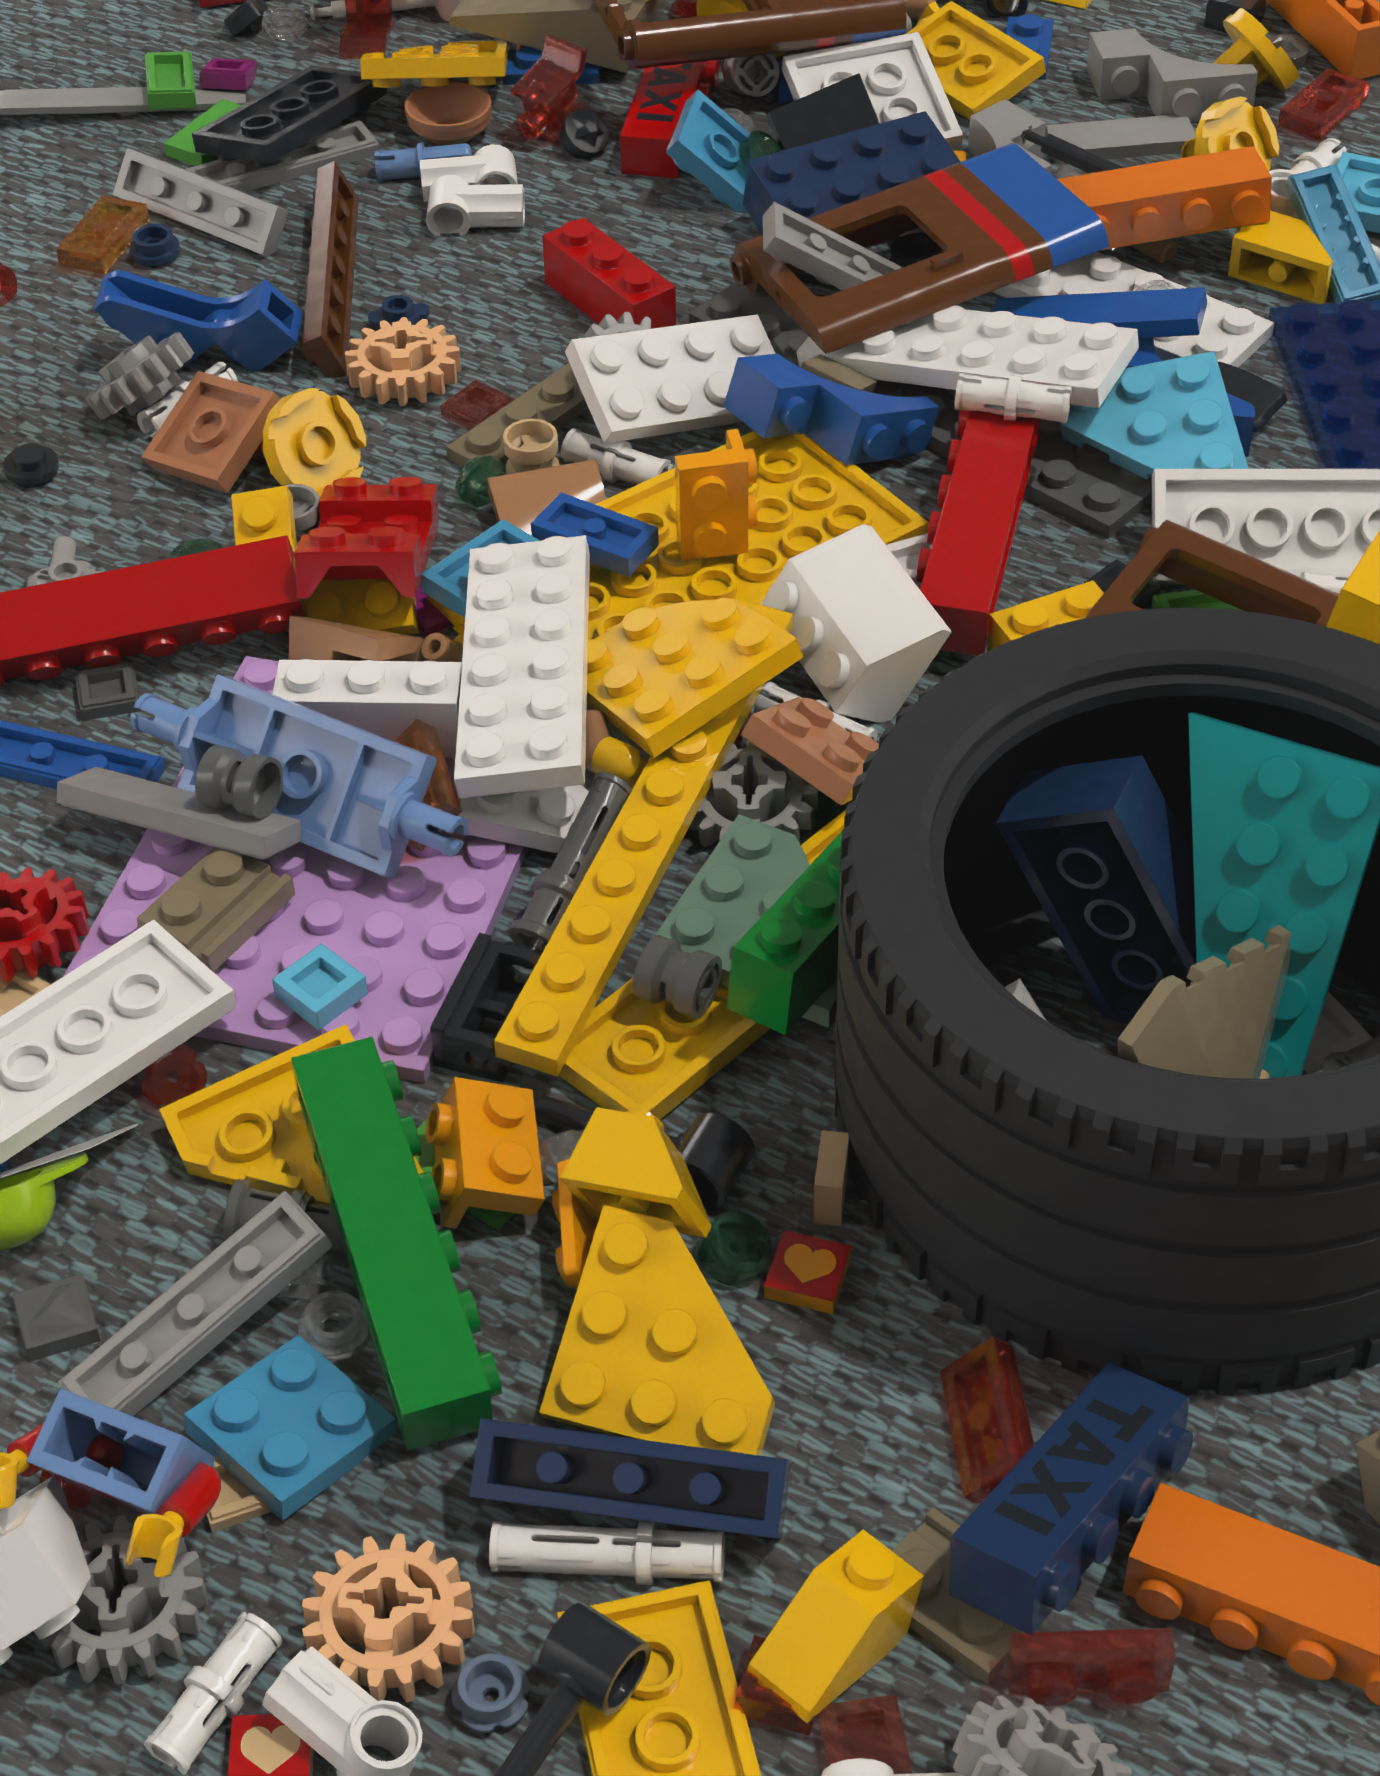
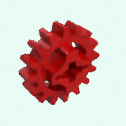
M25 868L20 877L10 879L6 872L0 873V974L3 982H10L17 971L25 970L30 978L37 977L38 968L47 964L56 968L62 965L59 956L62 951L77 952L80 949L77 937L89 934L90 929L86 919L90 916L82 891L76 889L74 880L71 877L59 881L56 870L52 869L45 872L40 878L34 877L32 868Z

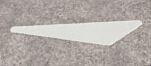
M139 1124L130 1125L0 1172V1178L90 1149Z

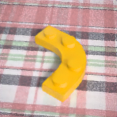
M287 485L231 494L235 545L287 535L293 552H295L297 541L293 497ZM322 579L309 598H303L307 617L403 635L419 633L415 597H403L389 579Z

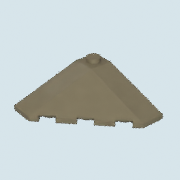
M462 0L449 19L450 26L568 58L583 59V62L624 73L629 68L626 61H622L619 58L616 43L593 0ZM617 0L627 20L639 19L641 23L658 21L669 0Z
M1279 925L1269 929L1264 939L1265 942L1270 944L1267 949H1265V944L1254 938L1231 947L1226 957L1227 960L1231 961L1230 966L1227 968L1226 962L1215 956L1192 965L1186 976L1187 979L1192 981L1188 987H1186L1185 981L1174 975L1160 980L1119 1036V1056L1148 1066L1186 1074L1220 1078L1260 1079L1289 969L1291 931Z

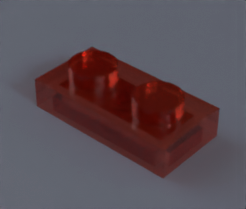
M1327 68L1280 109L1278 126L1321 141L1367 100L1370 83Z
M992 1336L939 1371L963 1497L974 1503H982L1034 1445L1014 1348L995 1336Z
M1172 1628L1034 1632L1032 1635L1025 1632L1010 1633L1006 1662L1009 1696L1028 1695L1036 1704L1043 1706L1063 1705L1074 1700L1077 1694L1109 1693L1112 1700L1123 1704H1137L1154 1698L1160 1691H1169L1176 1660Z

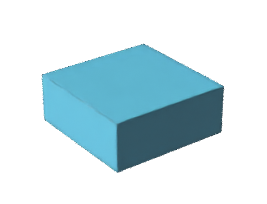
M322 943L272 979L275 997L317 1030L322 1029L368 994L366 976Z

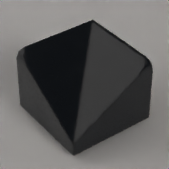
M1209 0L1206 7L1204 27L1227 33L1223 26V21L1230 14L1233 15L1239 8H1243L1261 22L1265 15L1266 0H1229L1226 2Z

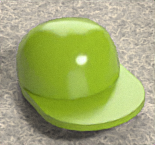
M78 1152L0 1178V1251L21 1246L46 1229L53 1217L56 1202L54 1180L88 1162L86 1152Z

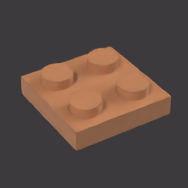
M197 371L141 458L150 467L166 474L228 493L262 442V431L268 413L280 398L272 391Z
M797 697L752 714L740 734L840 805L852 800L853 785L857 776L863 774L865 759L869 753L879 749V744L872 738L859 732L849 733L832 721L833 713L823 704L810 698L801 699Z

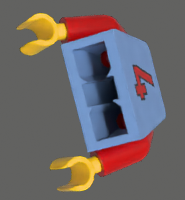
M60 1388L45 1422L9 1444L7 1453L0 1452V1510L14 1505L18 1474L23 1477H30L43 1469L92 1494L144 1514L137 1517L134 1523L125 1564L131 1565L135 1559L141 1557L157 1560L154 1576L165 1577L170 1575L173 1570L181 1537L190 1534L218 1500L221 1491V1478L218 1471L213 1468L215 1457L183 1435Z

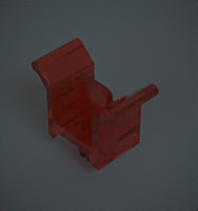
M345 0L347 22L340 35L339 59H361L363 54L383 52L385 58L387 39L395 23V16L392 12V0Z
M547 34L544 39L545 45L541 58L510 90L512 95L521 98L525 110L519 116L516 124L519 126L518 131L521 135L530 140L540 137L560 146V125L572 111L588 109L598 114L601 118L605 116V113L585 105V102L575 100L578 96L575 81L582 74L587 50Z

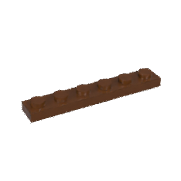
M333 161L317 168L316 190L313 191L314 214L310 220L312 238L311 246L308 247L310 259L309 273L305 277L307 296L306 305L303 306L304 332L303 336L300 337L301 349L306 360L312 366L318 365L326 378L347 375L345 351H349L359 198L336 162Z

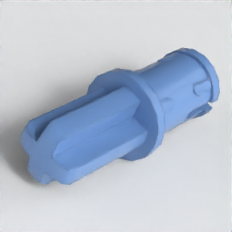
M423 142L417 143L415 148L378 150L374 153L375 160H377L375 161L378 182H383L387 180L421 178L420 160L472 156V151L469 144L466 143L425 147Z

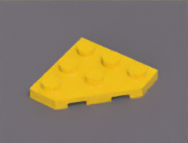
M505 40L455 41L441 46V51L438 54H434L433 46L425 45L399 49L398 52L392 53V58H384L383 52L366 53L360 59L361 80L373 79V87L380 88L401 86V79L420 78L421 86L429 87L449 85V79L453 77H468L469 85L497 84V77L506 75L508 43Z
M347 1024L160 1108L159 1111L188 1174L233 1185L239 1178L250 1180L252 1187L255 1189L276 1193L286 1191L289 1195L294 1190H304L309 1195L314 1196L315 1203L331 1206L298 1101L291 1058L355 1041ZM414 1157L418 1174L423 1173L416 1157Z
M603 1205L540 1407V1415L543 1418L611 1436L761 1456L775 1408V1401L672 1221Z

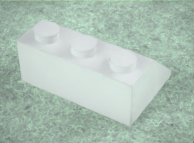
M865 524L790 558L760 604L793 613V631L791 634L797 638L804 656L799 662L827 702L830 703L834 712L877 723L886 722L894 718L952 632L873 527Z
M279 660L272 694L433 757L455 758L462 662Z
M54 1475L17 1498L13 1506L0 1510V1666L13 1654L9 1646L34 1631L38 1639L41 1640L69 1623L80 1611L76 1603L91 1578L63 1489Z

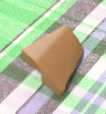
M595 459L487 478L488 494L497 522L504 519L528 534H531L530 523L561 492L593 504L606 500L603 483Z
M289 616V660L428 661L421 651L424 638L305 616Z

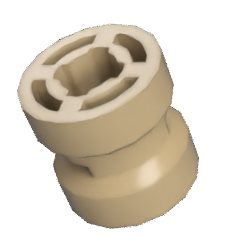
M534 418L522 419L512 423L505 429L503 433L504 452L509 458L505 465L506 475L559 466V460L555 457L559 449L556 428L551 423Z

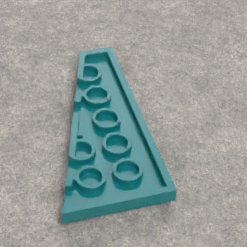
M1191 712L1188 713L1197 963L1215 956L1226 962L1227 968L1230 966L1231 961L1227 960L1226 957L1231 947L1254 938L1265 944V949H1267L1270 944L1265 942L1264 939L1269 929L1279 925L1291 931L1289 969L1262 1069L1269 1073L1270 1078L1300 1076L1305 1067L1380 826V767Z

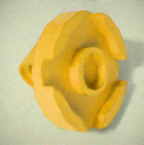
M1239 8L1233 15L1230 14L1223 21V26L1234 44L1213 62L1214 64H1253L1258 72L1256 86L1266 79L1282 93L1288 91L1292 84L1299 79L1300 75L1287 53L1281 46L1276 49L1273 43L1265 36L1268 33L1267 29L1243 8Z
M1240 96L1216 102L1202 114L1195 130V137L1185 142L1181 148V158L1254 146L1269 171L1271 168V158L1279 156L1276 128L1267 111L1261 106L1252 107L1246 102L1248 98Z
M308 388L282 397L269 411L262 431L263 440L261 447L271 474L281 486L302 484L313 488L320 498L325 486L333 485L334 480L346 477H361L364 467H358L361 460L360 448L366 447V434L358 414L344 398L339 395L330 396L323 391H319L317 388Z

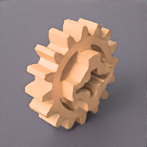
M402 317L397 322H392V326L385 320L380 321L379 330L362 329V339H351L349 341L350 351H345L347 375H349L351 388L360 387V394L363 398L377 394L378 404L382 405L388 402L390 398L398 399L400 406H406L408 398L416 397L421 403L427 402V393L429 392L438 395L445 394V384H456L457 372L461 371L460 350L457 347L456 336L446 335L445 326L443 325L429 329L427 319L420 320L416 325H411V322L406 317Z
M396 1533L391 1542L390 1549L379 1550L372 1536L363 1539L364 1555L354 1559L349 1553L340 1549L334 1553L338 1572L332 1575L327 1572L316 1571L312 1577L317 1597L306 1598L302 1602V1610L307 1625L302 1629L306 1649L312 1646L356 1684L368 1686L371 1696L377 1701L384 1700L387 1688L398 1687L401 1696L407 1703L414 1701V1682L424 1678L430 1685L438 1689L444 1684L441 1663L444 1661L461 1666L465 1661L462 1639L472 1638L475 1633L473 1613L470 1610L473 1608L471 1587L469 1582L460 1581L458 1562L454 1557L445 1559L437 1564L435 1544L429 1540L424 1542L414 1553L407 1551L404 1534ZM346 1643L360 1644L365 1650V1654L357 1652Z

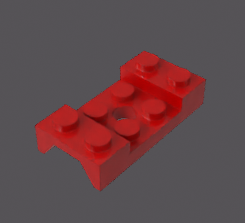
M346 477L334 480L333 485H326L319 499L320 524L318 528L311 530L309 535H302L294 552L297 598H309L322 579H389L403 597H416L421 583V574L425 571L438 532L437 484H423L422 479L417 477H398L391 479L389 485H367V481L363 478Z

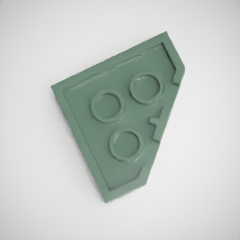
M738 814L655 935H661L678 941L683 952L693 953L697 950H702L719 956L722 960V974L719 985L729 989L733 946L810 865L796 835ZM837 978L802 1018L829 1028L836 1016Z

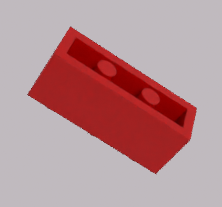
M583 217L567 222L562 227L542 235L545 283L599 324L605 315L608 314L618 321L624 312H630L634 324L639 325L645 316L651 319L650 329L677 325L676 286Z

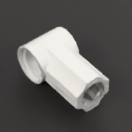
M491 144L484 146L474 156L420 160L424 202H428L430 186L434 180L446 175L459 176L466 180L469 185L518 184L514 156L509 149L501 145ZM492 175H501V177L495 179L488 178Z
M446 175L434 180L430 186L426 224L428 230L434 236H440L441 233H459V236H464L469 228L524 227L525 195L523 184L469 185L466 180L459 176ZM450 206L456 209H446L444 207Z
M312 1646L306 1651L301 1650L282 1669L278 1678L264 1696L262 1706L337 1768V1776H410L421 1748L423 1734L416 1716L410 1709L398 1702L377 1701ZM370 1745L381 1746L388 1750L395 1760H376L369 1756L363 1747Z

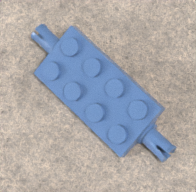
M219 674L216 675L209 698L198 707H190L187 710L159 699L151 693L143 694L134 704L135 708L151 713L155 718L149 716L146 718L136 713H131L130 724L132 729L172 743L175 751L180 753L184 769L177 788L195 792V777L198 765L205 752L214 745L237 749L244 758L254 753L276 758L282 766L283 788L279 802L272 813L302 820L300 842L379 875L395 878L409 839L438 850L449 857L455 856L464 844V841L443 834L442 830L449 833L457 832L467 836V819L422 803L438 760L436 757Z

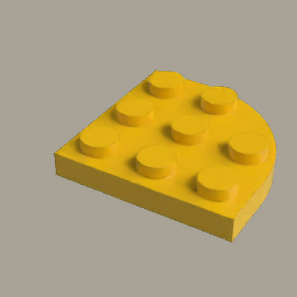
M730 598L687 601L656 609L648 607L638 608L628 613L620 624L612 627L595 639L588 641L587 704L595 710L604 712L610 723L655 758L804 656L796 637L762 613L745 605L738 604Z

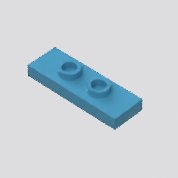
M1337 164L1290 175L1285 187L1299 219L1306 221L1333 260L1329 290L1334 302L1340 310L1379 302L1380 264Z

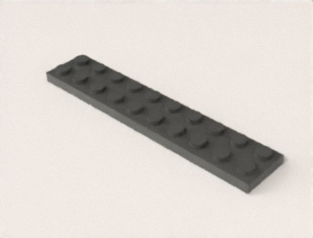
M736 282L689 313V324L758 314L775 354L781 355L797 366L799 364L796 351L808 338V335L783 308L779 307L774 298L765 289L751 293L746 286L740 287ZM877 380L873 393L898 397L926 396L940 407L932 429L931 439L926 447L948 457L952 439L962 440V438H957L960 410H955L954 408L956 390ZM1041 419L1039 439L1024 497L1109 539L1152 503V475L1148 480L1110 462L1109 454L1085 443L1081 448L1064 440L1059 422Z

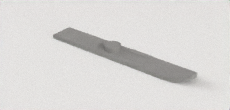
M195 86L196 108L149 110L147 87L0 91V115L102 114L115 112L121 116H131L139 112L204 111L211 108L221 99L243 105L246 103L245 90L208 89Z

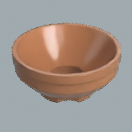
M449 80V85L422 86L413 91L405 101L406 118L412 131L426 141L440 146L463 144L471 141L486 128L491 120L492 101L489 93L478 85H469L468 82Z

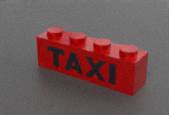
M719 60L644 68L620 134L621 174L679 178L681 169L675 164L673 158L666 153V150L686 101L697 90L701 91L711 100V88H716L718 85Z

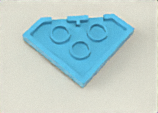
M1215 351L1125 368L1100 408L1070 404L1067 423L1059 422L1064 440L1081 448L1085 443L1109 454L1110 462L1147 480L1152 475L1154 469H1248Z

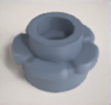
M493 1653L483 1654L473 1658L462 1668L452 1688V1704L457 1711L462 1712V1722L474 1731L490 1733L497 1726L506 1729L511 1728L521 1721L528 1710V1702L525 1696L530 1693V1683L527 1675L508 1657ZM489 1691H495L499 1694L498 1699L492 1702L485 1700L484 1696Z

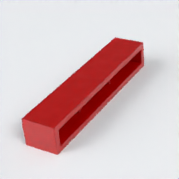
M960 410L957 438H962V440L952 439L947 472L952 473V475L942 474L937 500V508H941L942 512L932 510L927 534V545H932V548L922 547L916 581L922 583L921 587H917L952 631L940 650L976 656L985 653L988 640L989 614L996 610L1039 439L1041 419L1016 417V421L1004 420V415Z
M285 535L0 592V687L5 684L4 680L27 676L32 680H46L61 675L62 669L86 665L89 668L116 665L121 661L120 657L140 653L150 657L165 656L176 652L180 645L200 641L206 645L225 644L234 640L236 634L260 630V632L267 634L289 630V616L307 617L303 598H297L294 552L288 536Z

